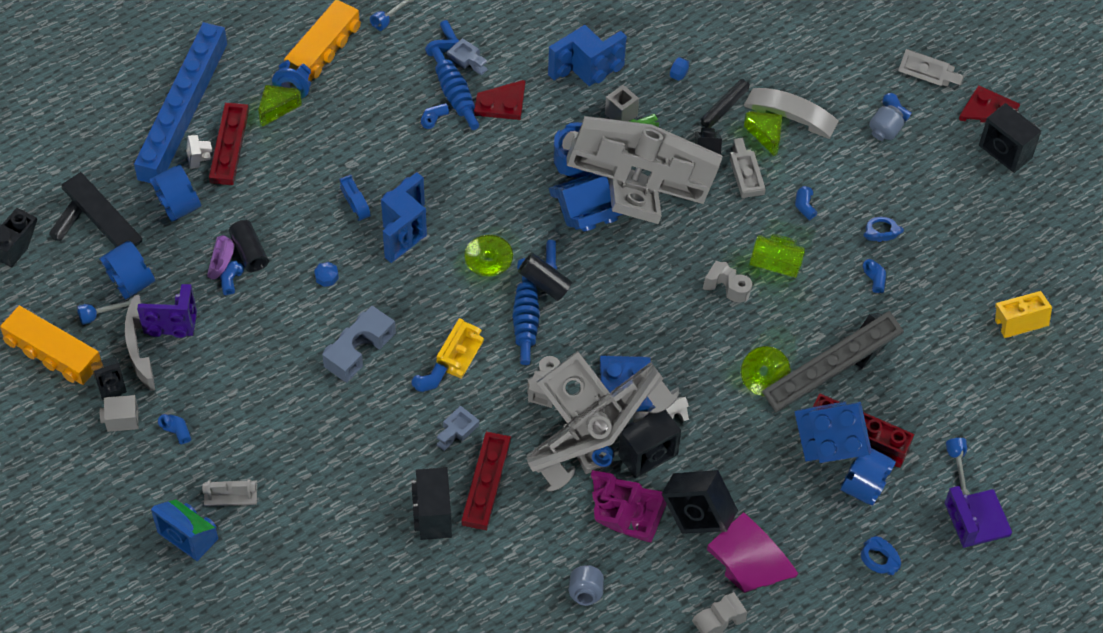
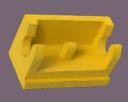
M1041 291L998 302L995 305V321L997 324L1002 323L1001 333L1004 338L1043 328L1050 324L1052 306Z
M459 318L437 355V363L447 367V373L462 379L484 341V338L479 335L482 330Z

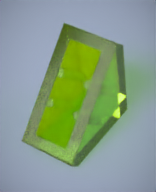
M265 85L258 109L260 125L263 127L302 106L300 91L293 88Z
M753 111L747 112L745 114L744 127L773 156L778 154L782 115Z

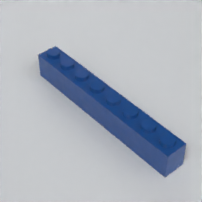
M202 23L134 163L137 180L150 183V178L168 170L227 46L225 27Z

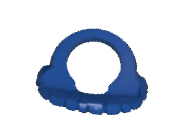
M875 217L867 223L866 232H864L863 236L870 241H889L903 233L904 228L898 226L890 218ZM876 222H886L891 226L890 232L879 233L873 229L872 225Z
M875 536L864 542L860 555L862 561L869 569L877 573H887L888 575H894L900 569L901 559L898 552L887 540ZM870 550L880 551L887 558L886 564L880 565L875 563L869 557L868 552Z

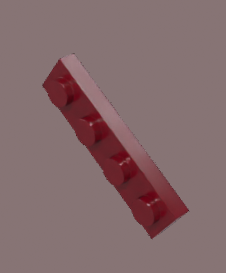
M225 102L209 175V181L212 184L234 185L249 113L248 104Z
M486 431L461 520L462 526L487 531L510 447L511 436Z

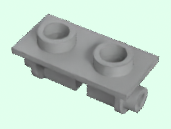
M248 479L247 481L211 482L210 480L203 483L204 506L257 505V480L251 481V479Z

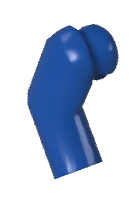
M887 93L884 95L883 105L886 107L891 105L899 109L903 113L902 118L904 122H906L912 112L901 106L895 94Z
M443 103L425 109L421 117L422 126L426 129H431L435 126L438 117L449 114L447 104Z
M803 186L796 193L795 206L808 220H811L818 213L809 204L811 196H813V190L810 187Z
M865 260L863 269L865 274L873 281L872 291L884 293L886 271L874 260Z
M237 261L229 262L226 269L220 275L224 295L235 293L233 278L235 275L241 276L244 272V265Z
M436 363L430 375H416L413 377L411 384L419 392L435 389L439 386L448 368L440 363Z
M162 414L158 418V425L166 431L175 433L179 444L182 445L192 440L183 418L171 414Z

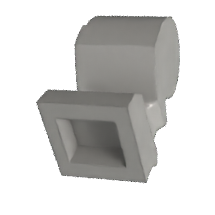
M715 261L705 277L703 289L715 290L717 284L723 283L726 286V297L734 302L746 301L750 297L752 289L751 279L745 275H736V269L730 268L727 262Z
M546 356L540 360L539 371H535L533 377L528 380L527 393L529 402L552 408V402L539 387L537 381L561 364L557 358Z
M733 592L725 595L721 601L714 602L711 608L699 612L694 616L692 622L700 633H723L731 620L736 625L746 622L747 611Z

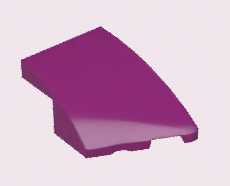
M592 470L591 478L594 487L592 494L595 502L594 517L596 522L614 531L652 543L666 507V502L661 494L662 491L642 488L640 483L616 479L614 474ZM631 522L634 530L628 529Z
M744 512L731 523L727 532H721L707 546V551L726 567L725 576L744 593L756 590L758 587L773 585L776 582L789 578L793 579L798 576L797 570L780 548Z

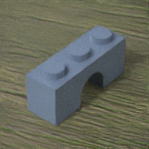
M372 305L366 312L363 311L359 314L356 322L350 328H345L342 331L339 339L334 344H330L325 348L322 354L324 367L347 383L363 367L362 354L355 350V348L361 344H371L380 350L396 334L395 321Z

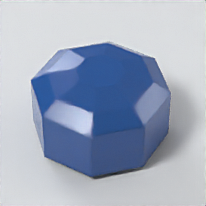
M678 57L671 67L670 77L678 81L684 79L689 70V61Z
M330 262L320 263L314 270L316 283L323 287L332 286L339 279L337 266Z

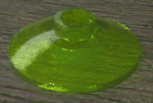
M482 235L469 242L465 249L464 258L466 265L471 271L481 276L491 277L504 273L511 266L513 250L510 244L499 236ZM486 258H492L493 260L487 261V260H485V259H486Z
M761 346L751 350L745 356L741 365V378L744 385L749 391L759 396H764L762 394L764 389L791 373L790 363L784 353L770 346ZM762 366L767 367L768 371L766 375L760 374V368Z

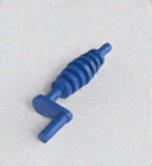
M444 20L440 23V26L447 40L432 41L426 46L425 51L429 56H434L437 62L435 70L445 97H447V100L451 103L457 114L466 118L471 130H476L479 128V123L473 114L475 105L468 84L452 61L446 60L442 54L459 42L449 22Z
M548 240L546 242V263L557 270L556 241ZM525 258L520 259V260L518 261V263H517V268H518V269H519V267L521 266L522 262L525 260ZM522 276V283L518 284L516 289L512 317L515 327V341L518 346H521L520 363L522 365H529L530 349L536 343L540 311L536 285Z

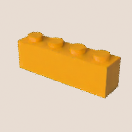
M335 0L284 58V61H290L289 68L297 70L304 63L311 70L308 81L318 78L323 66L333 60L335 52L339 48H343L352 32L356 33L360 28L359 10L339 0Z
M20 305L0 326L3 340L7 345L12 348L15 346L21 348L23 353L30 359L38 358L51 371L55 369L60 371L64 378L71 383L77 381L84 385L93 375L90 364L101 361L99 351Z

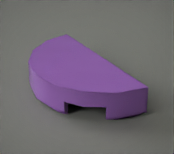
M223 235L218 236L216 239L207 277L210 279H217L223 273L233 254V240Z

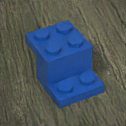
M583 25L549 46L548 75L553 80H556L559 77L567 76L573 70L588 86L594 83H601L607 75L613 71L618 72L623 68L627 36L622 31H619L602 41L586 25Z
M418 172L411 177L405 178L397 188L387 192L381 199L383 227L385 228L383 230L384 255L390 263L394 262L427 236L426 208L423 207L425 205L424 178Z
M591 173L549 188L551 197L558 198L566 225L575 228V230L589 231L596 228L597 223L603 221L605 224L612 223L618 220V216L623 215L612 211L610 185L605 176Z
M600 356V380L607 390L611 392L651 362L650 357ZM646 397L636 412H648L653 403Z
M846 401L794 411L805 461L819 459L820 463L866 456L872 453L861 402L846 404Z

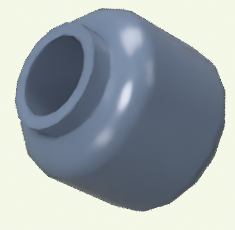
M891 105L880 107L869 122L872 135L880 141L884 139L893 140L904 126L903 113Z
M582 565L575 568L571 572L568 590L570 597L578 604L584 606L598 602L604 590L603 573L590 565Z

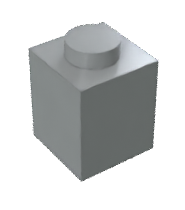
M622 85L606 96L605 115L612 120L629 122V120L638 116L639 98Z
M135 395L104 398V408H100V421L105 423L107 432L139 429L138 404Z

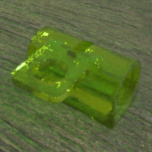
M772 234L770 238L758 235L749 265L797 278L805 248L795 246L796 239Z

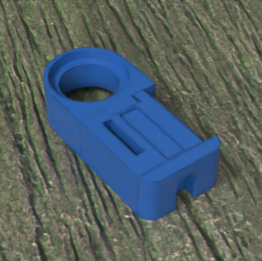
M352 175L340 178V189L352 211L357 213L359 217L357 220L361 221L370 217L368 204L353 181Z

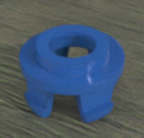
M286 60L279 65V70L274 73L272 85L281 96L298 100L303 99L310 90L311 81H308L311 70L304 63L297 70L290 69V61ZM291 83L297 87V91L290 90Z

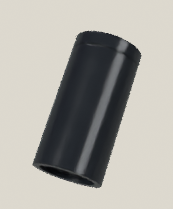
M240 220L232 224L229 228V234L246 270L252 273L265 268L269 263V259L252 223L249 220Z
M533 252L525 258L518 269L519 274L556 301H559L566 294L572 284L571 280Z

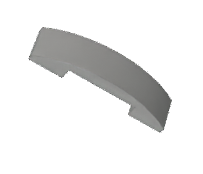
M753 88L744 104L745 107L766 114L768 110L809 126L808 131L828 139L831 138L839 122L820 106L797 95L775 89Z
M134 295L126 314L125 339L130 360L137 376L150 391L155 390L150 359L149 357L140 358L136 329L142 328L137 310L141 300L139 295Z

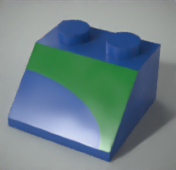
M175 499L154 505L151 509L157 533L196 561L218 540L215 523L207 517L203 519L197 515L196 510L187 503L183 505Z

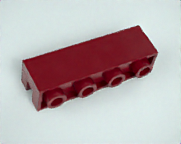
M819 393L813 407L839 403V401ZM863 412L871 448L896 461L894 466L901 468L915 434Z

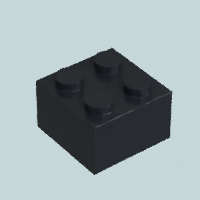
M1005 103L987 117L979 146L1015 173L1033 158L1041 130L1034 123L1023 117L1016 109Z
M666 410L659 413L649 412L642 420L636 423H629L620 433L618 456L636 479L678 455L681 429Z
M448 467L416 469V480H411L414 530L420 531V540L452 538Z
M719 470L673 473L661 493L682 534L727 532L738 512Z

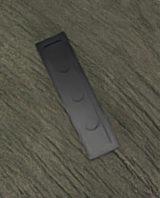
M82 172L62 184V190L115 247L128 240L135 247L142 242L143 238Z

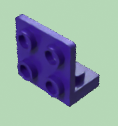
M181 284L180 294L175 296V305L138 304L137 310L144 334L152 337H159L161 334L173 335L177 338L194 335L197 307L191 284Z
M960 486L949 488L945 506L963 548L1011 536L1012 530L993 489L963 495Z

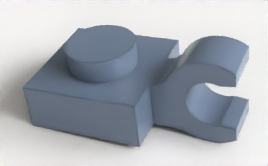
M463 38L447 51V57L464 69L470 65L480 75H483L488 70V68L484 67L487 60L480 56V50Z
M460 406L443 421L445 430L437 436L439 440L437 446L445 451L456 437L461 441L465 440L479 426L480 420Z

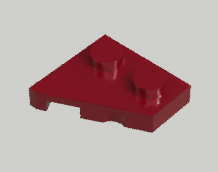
M526 80L477 93L474 116L521 120Z
M978 85L960 114L959 120L974 119L985 123L987 117L1006 103L1017 111L1020 108V104Z

